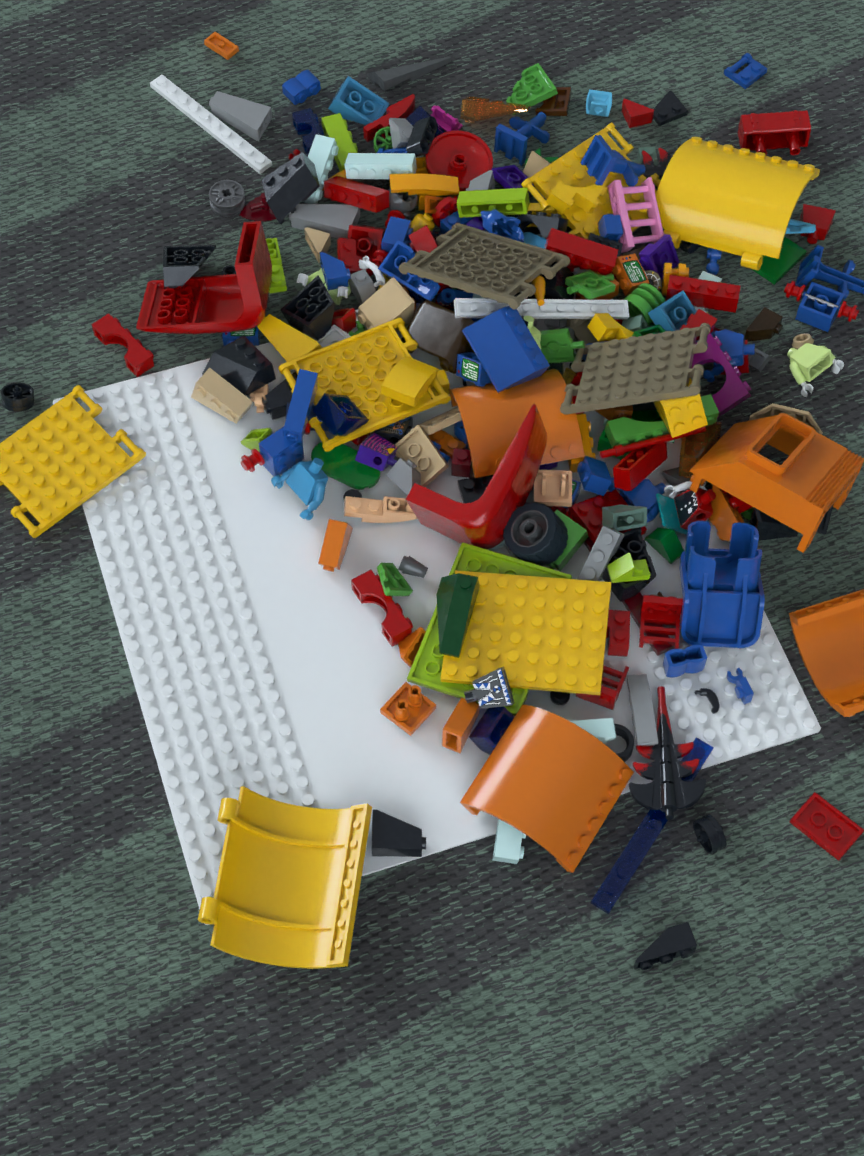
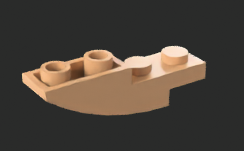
M345 496L344 516L361 518V522L393 523L417 519L405 500L406 498L384 496L383 500Z

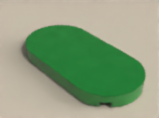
M322 442L313 448L311 453L312 461L314 458L321 459L324 462L321 470L328 477L357 490L371 488L378 483L380 471L355 461L357 450L341 444L334 447L333 450L325 452Z

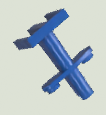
M539 112L530 121L522 120L517 116L509 119V124L512 128L517 129V131L499 124L496 127L494 152L497 153L501 150L505 152L506 158L511 160L515 157L519 159V164L523 165L526 160L527 142L532 135L541 143H547L550 140V134L540 129L545 124L546 115L543 112Z
M595 135L580 162L581 165L587 166L589 176L596 178V185H603L609 172L623 174L628 186H635L638 183V177L645 173V166L643 164L628 161L618 151L612 150L601 135Z
M817 245L800 263L795 283L798 287L807 285L814 278L838 286L837 291L845 294L844 300L847 298L849 290L864 294V280L849 275L856 266L853 260L846 262L842 272L826 266L821 262L824 247Z

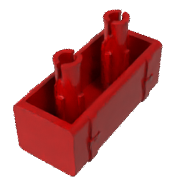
M808 110L741 115L738 128L740 148L749 149L750 151L756 150V153L762 152L766 155V149L789 148L791 155H798L801 151L800 147H808L811 132Z

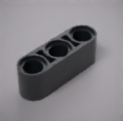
M433 116L416 121L406 147L407 153H415L416 157L428 154L438 127L437 121Z

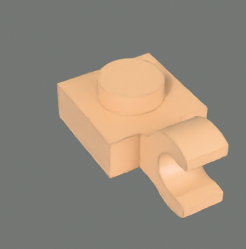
M268 384L250 393V400L255 402L257 413L264 412L265 395L269 393Z

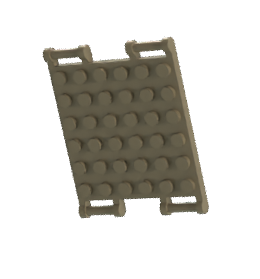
M455 223L448 232L436 238V242L439 245L430 253L423 250L418 251L412 259L399 266V271L402 274L411 273L420 278H427L436 283L449 285L451 288H458L467 293H474L483 298L509 304L510 308L517 309L522 301L528 296L535 294L536 288L534 285L529 284L540 274H543L547 279L554 278L561 268L567 267L570 264V258L560 253L464 224ZM554 262H557L553 267H549ZM519 291H523L517 297H514Z
M702 323L700 327L683 328L658 334L650 333L645 336H632L621 340L613 339L602 343L595 342L585 345V348L575 349L576 355L571 364V369L574 372L583 371L579 386L573 384L566 385L564 403L560 407L561 413L573 414L698 395L701 391L700 379L703 375L704 367L696 364L692 368L694 354L707 351V336L710 333L711 326L708 323ZM697 336H700L699 341L696 344V338ZM587 354L586 361L581 362L583 355ZM693 378L692 384L688 387L689 379ZM577 395L575 404H571L573 396Z

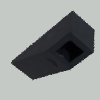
M689 922L667 928L635 960L634 969L641 968V970H647L653 967V964L659 962L667 964L676 957L681 956L684 959L692 956L696 950L697 943Z

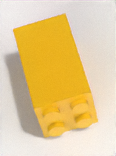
M691 378L689 379L688 387L692 384ZM700 394L654 401V405L672 438L708 425Z

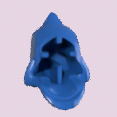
M496 209L480 212L483 220L482 226L487 232L524 242V234L521 228L518 227L521 222L518 218L507 217Z

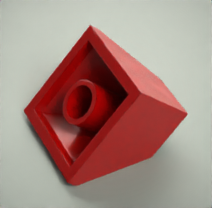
M349 225L347 238L356 240V256H368L374 259V252L381 250V241L386 229Z

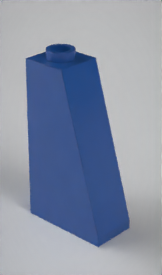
M299 369L283 428V437L289 440L302 441L317 392L318 373Z

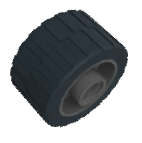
M533 502L518 507L512 513L503 530L506 546L518 559L540 566H547L553 561L555 562L567 546V527L551 508L542 503Z

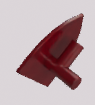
M265 193L250 201L239 215L253 221L276 219L266 202Z

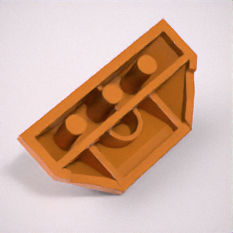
M713 485L711 490L715 492L716 499L711 502L713 514L709 517V521L716 527L717 536L722 541L730 543L732 525L745 522L736 508L733 509L730 506L727 494H723L720 488Z

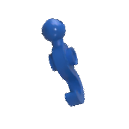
M708 248L706 259H710V263L706 266L707 273L716 275L719 272L720 268L717 260H721L722 251Z

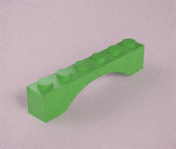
M710 394L701 397L708 422L707 426L714 424L719 415V411ZM622 417L607 421L605 433L612 448L619 444L623 446L669 434L663 420L643 422Z

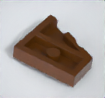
M556 87L558 94L544 100L543 105L540 108H536V115L539 112H543L546 116H567L571 87Z

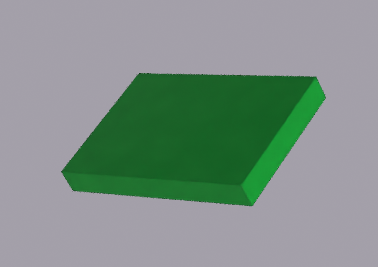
M784 237L779 259L762 255L763 262L761 268L758 271H753L775 285L806 255L807 251Z

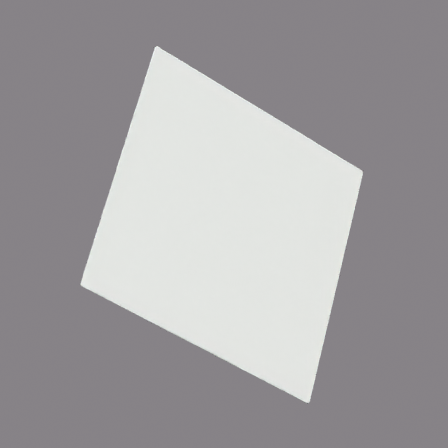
M579 267L574 268V272L572 273L574 275H577L589 271L590 269L580 270ZM437 298L432 299L431 302L435 303ZM423 302L416 303L414 315ZM567 319L560 320L559 328L566 326ZM355 327V328H354L353 330H351V331L354 333V332H356L358 329H357V327ZM549 327L548 329L554 330V329H559V328H557V327ZM398 330L396 333L398 334V336H399L400 339H401V338H402V334H401L400 331ZM269 342L255 347L273 365L276 379L268 383L270 392L286 379L280 373L278 367L287 361ZM419 348L413 353H409L413 359L443 370L438 357ZM210 358L84 391L96 404L102 407V412L93 419L111 437H114L118 430L123 429L134 444L146 452V456L85 501L82 506L199 909L203 897H214L227 824L220 823L217 820L221 799L233 798L238 800L241 786H245L251 791L267 798L302 807L345 809L368 803L371 805L372 812L362 876L495 835L498 818L483 811H480L478 815H473L460 801L515 716L491 708H480L478 718L460 754L442 746L443 728L459 703L460 698L417 685L420 687L421 693L436 704V709L411 736L382 715L380 709L405 682L411 686L416 684L407 681L411 668L401 659L399 645L391 647L382 634L381 623L387 615L385 610L377 604H362L353 592L351 585L352 579L369 570H372L377 575V567L381 562L393 563L399 569L403 557L411 556L425 567H428L426 575L422 578L403 574L401 570H398L413 592L410 596H392V600L395 604L398 603L401 606L404 617H408L412 622V633L419 627L426 631L437 605L436 594L441 578L449 576L461 543L422 525L418 519L393 523L361 522V518L344 516L343 496L346 491L354 488L328 477L325 487L324 500L312 512L314 514L311 520L301 518L299 516L300 513L306 510L309 505H305L286 481L278 489L277 486H273L271 482L273 476L263 465H255V471L253 472L246 471L241 465V457L243 455L248 457L252 455L251 450L241 444L246 435L251 430L271 428L273 433L284 427L286 416L272 420L270 413L267 414L265 408L264 412L257 413V407L255 402H253L247 413L236 424L191 398L195 384L202 377V373ZM562 362L563 379L566 385H568L575 374L571 372L570 362ZM294 369L290 370L291 374L295 372ZM445 371L450 383V389L463 387L462 377ZM466 381L467 386L475 384L474 382ZM80 397L76 399L86 412L90 410ZM58 398V399L53 400V405H54L55 403H57L59 400H61L62 398ZM450 400L446 404L441 403L412 415L413 427L458 406L452 407ZM595 410L584 412L587 421L591 423L589 437H593L592 453H595L597 460L606 463L612 478L614 477L613 467L621 460L614 457L601 459L600 452L597 451L599 437L605 428L603 426L604 417ZM454 424L442 429L457 438L454 435ZM310 431L308 435H303L304 459L302 461H311L313 448L321 442L316 431ZM324 431L329 440L333 439L330 431ZM681 438L675 439L674 443L667 442L668 458L645 478L649 479L654 486L661 482L665 486L670 485L661 474L663 471L693 464ZM351 441L344 443V445L352 449L359 450L360 445L357 446ZM123 442L118 444L130 457L134 455ZM450 458L447 463L449 467L425 488L456 502L463 503L457 483L458 480L466 479V477L451 476L452 458ZM568 460L559 461L558 466L551 470L569 471ZM390 465L384 471H380V479L375 486L358 490L362 494V498L383 500L384 496L406 498L408 495L386 475L392 468ZM471 466L470 478H471V477H474V472H473V467H472V466ZM578 472L572 473V479L581 482ZM581 483L576 503L595 497L598 494L584 490ZM670 490L668 493H664L663 495L668 497L669 494H671L673 491ZM660 512L653 521L648 522L647 526H645L647 531L642 535L643 540L658 527L666 528L661 525ZM329 519L348 523L353 528L340 570L334 569V572L323 570V566L318 564ZM710 522L711 531L708 548L729 549L730 543L722 541L717 536V529ZM675 531L685 551L687 535ZM646 542V550L651 557L656 577L640 593L642 596H657L660 591L664 597L673 596L683 599L679 569L680 558L670 564ZM584 543L560 571L572 575V579L578 578L590 554ZM611 590L609 610L628 611L623 602H620ZM765 611L763 612L760 637L755 644L746 648L703 646L707 655L705 668L698 673H684L674 678L666 677L663 668L665 653L657 656L649 643H644L643 648L639 647L640 629L631 615L627 657L608 655V638H606L604 666L621 672L624 671L625 666H628L629 671L627 675L647 674L656 727L658 714L657 688L660 686L665 687L666 706L674 744L694 743V747L689 754L677 759L679 761L699 759V765L695 771L806 737L821 730ZM662 625L666 628H675L673 625ZM680 628L679 649H685L691 645L682 638ZM737 668L742 670L743 677H746L754 692L750 703L743 704L741 698L738 699L735 693L736 684L727 680L726 675L728 671L733 676H738L736 674ZM603 673L602 675L603 677L615 680L617 682L620 681L619 678H616L614 676ZM627 676L613 710L578 698L576 693H570V699L566 704L556 705L550 699L551 691L529 690L524 705L549 711L568 721L613 718L614 724L623 725L631 731L634 736V748L631 757L625 763L634 773L621 795L630 792V782L635 784H648L652 782V780L641 777L633 767V762L645 764L654 762V760L644 758L636 750L638 744L632 722ZM602 684V685L605 686V687H608V688H611V689L616 690V688H613V687L607 686V685H605V684ZM700 688L711 689L719 700L718 712L713 714L711 712L713 706L708 698L694 692L700 690ZM616 735L617 738L605 745L613 752L621 753L626 749V741L621 736ZM373 809H377L422 829V837H426V849H422V857L372 856Z

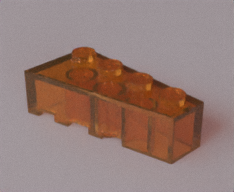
M721 422L705 426V432L682 438L679 476L685 478L692 477L693 473L689 472V470L720 439Z

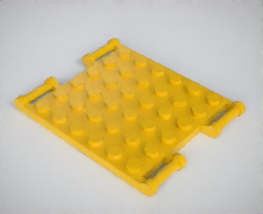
M612 122L595 134L601 135L612 150L618 151L624 158L631 161L626 155L634 147L632 144H628L615 129L616 126ZM608 133L612 134V136L624 148L623 150L620 149V147L613 141V139L608 135ZM595 135L521 183L523 188H528V191L539 202L543 211L551 207V205L546 203V200L558 181L572 187H588L595 184L596 178L589 176L587 166L580 163ZM609 172L606 177L609 180L605 186H608L614 180H621L623 187H630L626 184L623 174ZM654 173L651 176L652 182L659 187L661 180L659 175ZM640 175V177H638V183L635 186H641V183L646 180V177L644 175ZM608 188L603 196H598L601 200L596 208L591 207L589 212L574 203L570 209L566 208L563 213L554 208L558 214L562 215L563 219H568L567 224L572 229L569 234L588 239L590 233L600 236L598 222L603 215L613 214ZM643 193L625 194L632 202H645ZM627 211L630 220L649 219L647 211ZM631 227V231L634 232L639 227Z
M402 318L381 324L285 362L278 367L280 373L285 376L289 383L292 394L296 381L290 370L294 369L297 375L299 369L318 373L317 392L313 403L320 415L310 419L309 424L318 434L325 452H329L336 446L441 403L446 404L451 400L450 395L444 391L436 378L437 375L432 381V385L438 396H435L429 387L423 398L420 397L415 407L381 394V384L392 368L403 357H411L408 350L414 351L417 349L418 343L412 339L404 326L405 322ZM395 328L399 329L400 333L406 341L405 343L401 341L400 337L395 331ZM325 422L333 439H328L321 427L322 423Z
M80 385L75 386L72 392L0 443V486L4 485L21 503L20 506L13 507L10 513L14 518L20 520L33 538L40 536L146 456V452L142 448H138L123 429L118 430L115 436L111 437L93 419L102 412V407L96 404ZM80 397L90 408L88 412L76 401L77 398ZM123 442L134 455L130 457L118 444ZM28 511L39 525L34 526L24 513Z

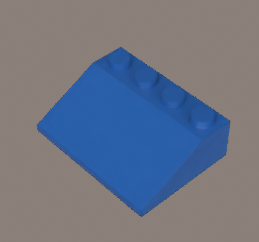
M510 306L501 308L462 330L498 393L540 377L550 366L518 310L512 309Z

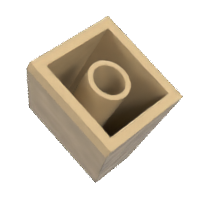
M393 277L358 307L357 318L362 325L366 326L367 330L397 318H402L405 322L404 326H407L413 319L415 302Z

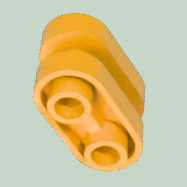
M664 263L661 288L663 296L667 294L670 275L689 277V267H686V264L679 263L678 269L672 268V263Z

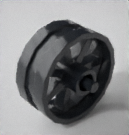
M11 383L1 389L2 406L14 412L29 410L35 404L34 389L25 383Z
M707 814L693 822L696 840L700 842L707 853L714 854L717 850L726 847L727 843L723 828L712 815Z

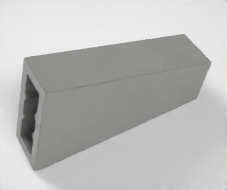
M219 91L209 101L213 115L256 141L260 140L272 119L271 107Z
M298 204L295 207L297 210L293 214L290 212L289 220H291L292 228L304 230V228L309 227L330 233V237L339 239V237H348L349 225H357L361 213L360 208L348 204Z

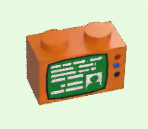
M635 253L617 257L612 271L620 283L619 286L625 296L631 294L641 283H650Z

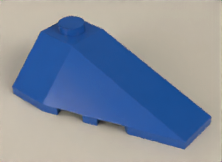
M397 240L378 269L387 278L392 279L394 277L406 289L426 300L432 301L441 288L440 285L433 280L420 278L411 273L402 274L399 271V266L412 259L416 253L411 247Z

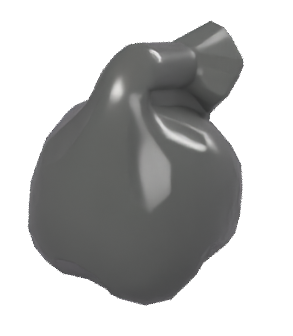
M390 188L389 211L398 210L403 213L406 220H410V212L418 201L417 194L408 195V192L391 193Z

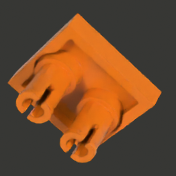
M405 682L380 709V713L411 736L436 709V704L421 693L419 686H411Z

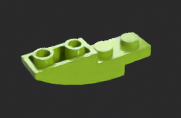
M267 238L266 242L272 264L270 294L287 291L277 238Z

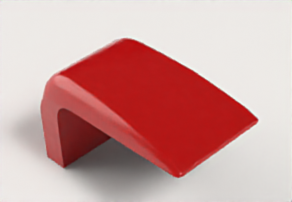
M262 222L243 223L234 265L236 274L191 277L183 286L177 288L164 287V280L149 281L136 329L155 333L210 334L245 331L260 325L266 314L272 282V264Z
M535 404L531 406L485 492L478 500L472 503L456 502L414 483L405 500L422 525L461 544L463 542L483 549H491L504 540L503 530L512 513L518 507L525 504L533 487L546 448L547 432Z

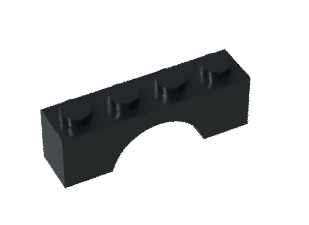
M528 211L527 214L505 215L518 218L521 221L518 227L521 228L522 232L528 225L534 223L539 228L543 238H547L551 228L563 232L567 230L568 219L561 218L562 215L551 213V217H548L547 213L536 212V215H532V211Z

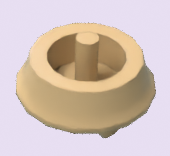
M799 334L793 338L792 346L799 349L806 343L813 344L814 339L810 334Z

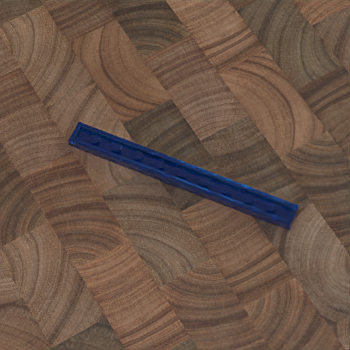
M697 737L693 741V749L681 761L699 759V765L693 774L682 778L683 781H694L714 747ZM649 810L591 900V904L607 914L611 912L668 822L664 812L661 810Z

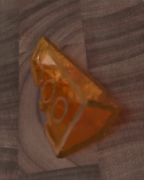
M467 96L462 99L460 119H464L465 123H474L475 121L528 111L530 106L516 103L504 104L503 101L499 100L489 102L487 98Z

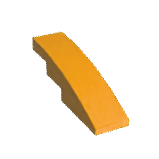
M389 174L391 193L408 192V195L425 194V196L459 194L458 177L436 174Z

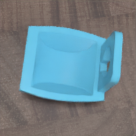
M589 89L586 99V114L608 117L612 106V93Z

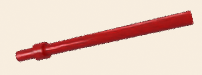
M706 427L698 428L674 438L669 433L623 446L619 444L613 446L612 449L600 451V457L603 459L611 456H622L626 452L705 432Z

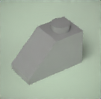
M389 118L393 149L406 147L414 127L406 119Z
M489 170L471 180L466 191L494 190L493 170Z
M365 269L351 274V279H349L350 290L361 305L376 292V289Z
M399 458L386 474L407 495L414 483L421 485V473L415 469L417 465L409 459L405 461Z

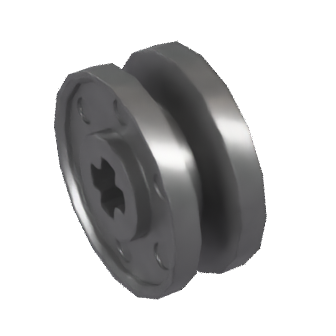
M221 180L216 182L209 190L210 207L215 214L230 217L239 214L243 210L245 194L243 187L238 182Z

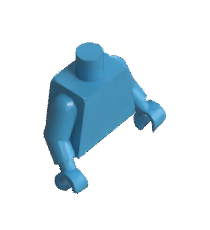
M314 458L313 461H300L282 473V476L276 475L271 479L273 486H277L278 489L286 481L305 505H309L299 515L306 520L313 518L314 514L312 512L323 502L325 487L328 481V476L321 470L324 462L319 458Z

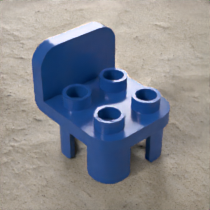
M692 522L688 525L685 551L681 553L679 565L683 594L680 622L682 638L690 645L728 648L750 647L760 637L765 604L760 574L762 549H757L759 541L758 530L747 523H734L731 529L729 549L708 548L711 531L710 522Z

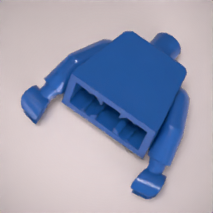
M728 329L711 333L713 337L717 336L721 341L722 345L720 348L723 352H728L732 358L729 362L733 367L744 364V355H755V344H745L743 334ZM714 363L711 371L704 370L703 377L708 382H713L714 376H718L725 369L722 365Z
M614 477L611 478L612 482L608 488L609 492L615 489L620 490V495L628 505L647 507V523L655 519L660 512L656 494L663 495L665 493L664 488L666 486L664 483L661 482L654 486L649 479H644L632 491H624L615 488Z

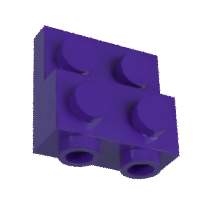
M516 165L491 169L493 170L495 181L505 189L523 188L521 183L529 178Z
M664 234L655 244L649 243L639 253V262L644 270L655 271L660 276L661 281L664 263H672V268H676L680 263L672 238L668 234Z

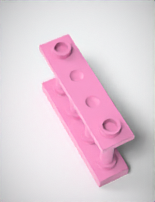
M648 177L643 181L641 186L623 187L621 180H614L607 186L613 215H620L623 229V235L619 239V243L623 244L621 253L630 251L635 247L634 244L654 242L655 244L665 233L662 228L652 177ZM643 193L645 202L627 204L624 194ZM648 209L649 219L630 220L627 211ZM650 226L652 235L634 237L631 227Z

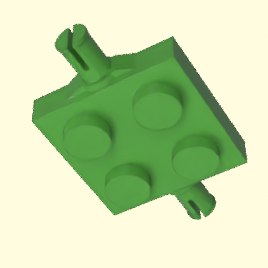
M592 270L567 277L565 284L569 286L567 287L568 294L577 292L586 299H594L615 292L616 287L615 284L610 282L614 280L612 273L599 275Z
M568 328L540 331L541 351L548 363L573 362L576 355L574 349L585 348L584 340L575 342L572 340Z

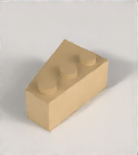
M211 368L196 382L191 398L236 424L247 413L253 403L252 400Z

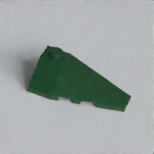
M457 573L441 578L436 594L440 654L460 657L480 588L478 577Z

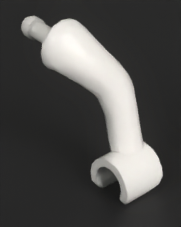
M364 256L363 260H359L360 269L370 268L373 271L377 281L374 283V287H378V285L383 286L386 281L382 272L378 269L379 267L369 261L368 256Z
M686 481L674 487L667 485L664 488V492L668 493L672 490L673 492L668 497L673 499L678 492L690 489L692 482ZM706 483L703 486L700 485L699 488L707 490L705 488Z

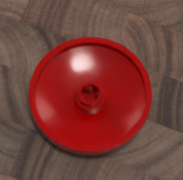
M448 131L433 139L430 150L425 156V166L428 174L458 177L459 191H466L471 180L492 169L493 156L488 145L478 136L466 131Z

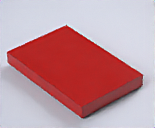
M816 792L811 795L789 822L838 861L864 832L863 828Z

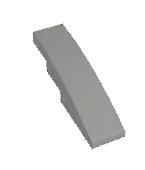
M647 674L627 675L629 702L638 746L658 744L657 729Z

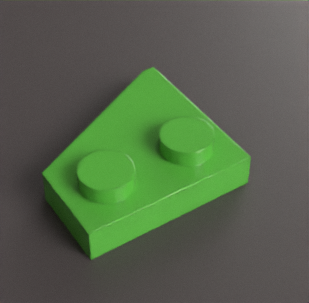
M381 562L377 571L385 595L410 596L413 590L393 563Z

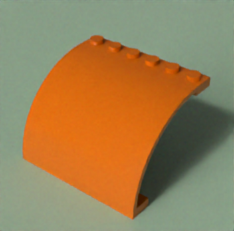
M557 369L546 370L540 377L499 393L493 383H488L485 386L473 384L448 389L452 407L458 406L463 421L475 478L494 475L533 404L537 406L547 432L546 448L540 465L585 456L576 413L563 414L560 411L561 404L564 403L566 395V383Z
M864 589L790 612V622L798 650L820 694L832 708L844 717H852L856 713L864 711Z
M523 704L460 803L473 815H478L480 811H483L513 826L552 854L567 872L573 873L634 772L608 746L581 727L549 711Z

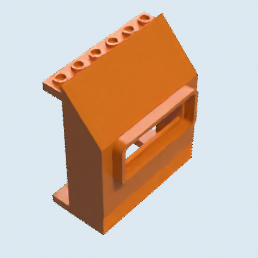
M780 413L775 416L735 423L689 470V472L693 473L690 479L692 482L690 490L696 493L700 485L703 486L706 481L803 534L797 550L804 553L811 544L827 511L832 505L839 510L845 502L864 464V458L819 434L814 428L786 413ZM766 444H769L789 455V457L782 465H779L758 454V452Z

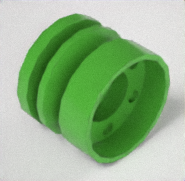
M641 283L631 294L623 299L628 300L629 318L642 315L648 326L653 323L648 312L665 302L663 295L658 289L647 283Z

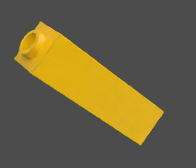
M271 314L264 317L261 324L257 326L287 362L323 348L316 340Z

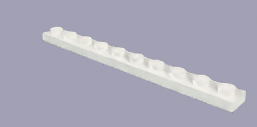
M160 75L150 82L152 89L256 172L261 174L272 166L270 159L164 75Z
M455 298V318H484L501 308L509 306V304L499 303L496 300L487 298ZM525 299L517 308L522 319L524 316H531L534 319H592L595 313H609L613 319L629 318L628 300L544 299V305L539 306L537 299Z

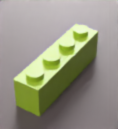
M338 113L322 117L321 122L324 135L336 140L339 150L334 159L339 171L345 169L348 153H357L358 149L356 143L352 142L351 131L347 130L346 119H343L341 114Z
M528 188L459 191L457 199L459 218L481 217V211H491L493 209L498 210L504 215L527 214L530 204Z

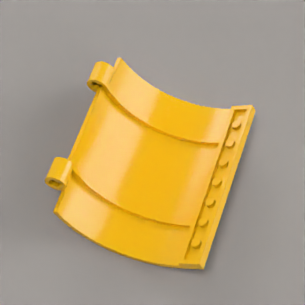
M692 137L684 142L674 153L666 167L656 193L662 228L665 229L663 232L671 236L676 249L680 247L682 240L742 256V267L758 271L763 262L762 255L779 259L785 233L797 201L808 182L819 176L820 169L815 168L814 165H801L794 160L785 161L778 156L768 157L762 152L752 153L749 149H736L729 144L720 145L716 141L710 140L707 142L703 141L700 137Z
M245 786L240 787L238 800L222 798L217 820L220 823L227 824L214 897L202 898L198 915L199 922L214 924L210 946L240 958L275 966L307 969L348 966L372 806L367 803L345 809L302 807L267 798L251 791Z

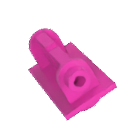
M434 105L431 108L432 114L430 116H433L437 121V125L446 132L459 130L463 127L457 118L446 114L440 106Z

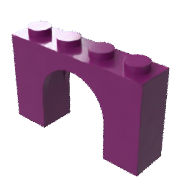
M710 333L707 336V351L694 354L692 368L696 364L703 365L710 362L718 363L724 367L726 372L725 384L719 392L712 396L719 411L717 417L719 418L751 397L749 391L752 389L746 380L742 382L740 379L741 372L737 366L733 367L729 362L732 358L727 351L723 352L720 348L722 343L717 336L713 337Z

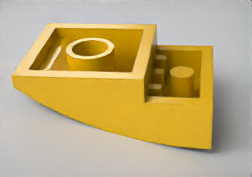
M405 356L392 368L381 384V394L415 407L420 397L423 398L439 369Z

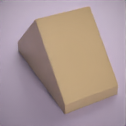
M309 227L304 228L305 240L318 263H320L319 253H327L331 245L330 233Z

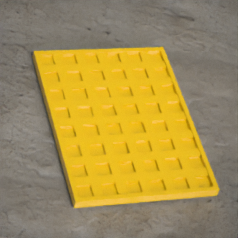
M455 570V574L460 573L478 577L480 588L460 657L444 655L441 682L473 685L474 680L504 666L510 688L601 695L611 582Z

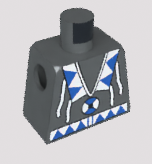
M504 666L474 680V689L464 692L467 703L478 701L481 709L510 706L515 703Z

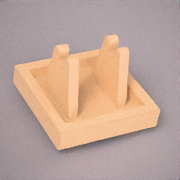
M538 470L534 481V502L542 503L546 506L572 507V471Z

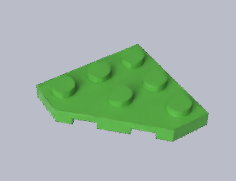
M537 63L523 70L522 78L515 84L513 94L507 98L506 103L514 115L558 94L540 64Z

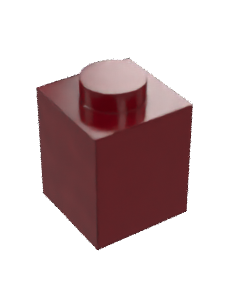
M454 448L451 476L470 478L472 466L470 450Z

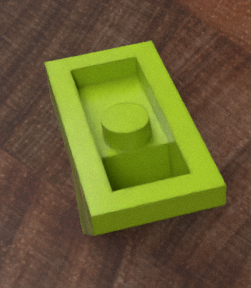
M630 553L607 565L611 583L649 580L650 578L646 559L632 560Z

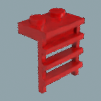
M643 595L640 617V648H643L644 643L670 645L675 646V649H679L682 598ZM644 623L673 625L675 628L644 626ZM644 633L672 635L675 638L644 636Z
M603 665V673L619 678L620 681L617 682L602 676V684L616 688V690L601 685V695L576 693V697L613 710L629 667L625 666L624 671L621 672Z

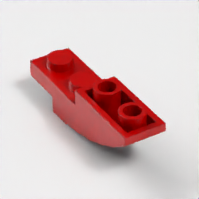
M412 94L386 108L387 114L364 126V139L369 142L374 139L379 129L390 127L389 118L408 120L415 108V95Z

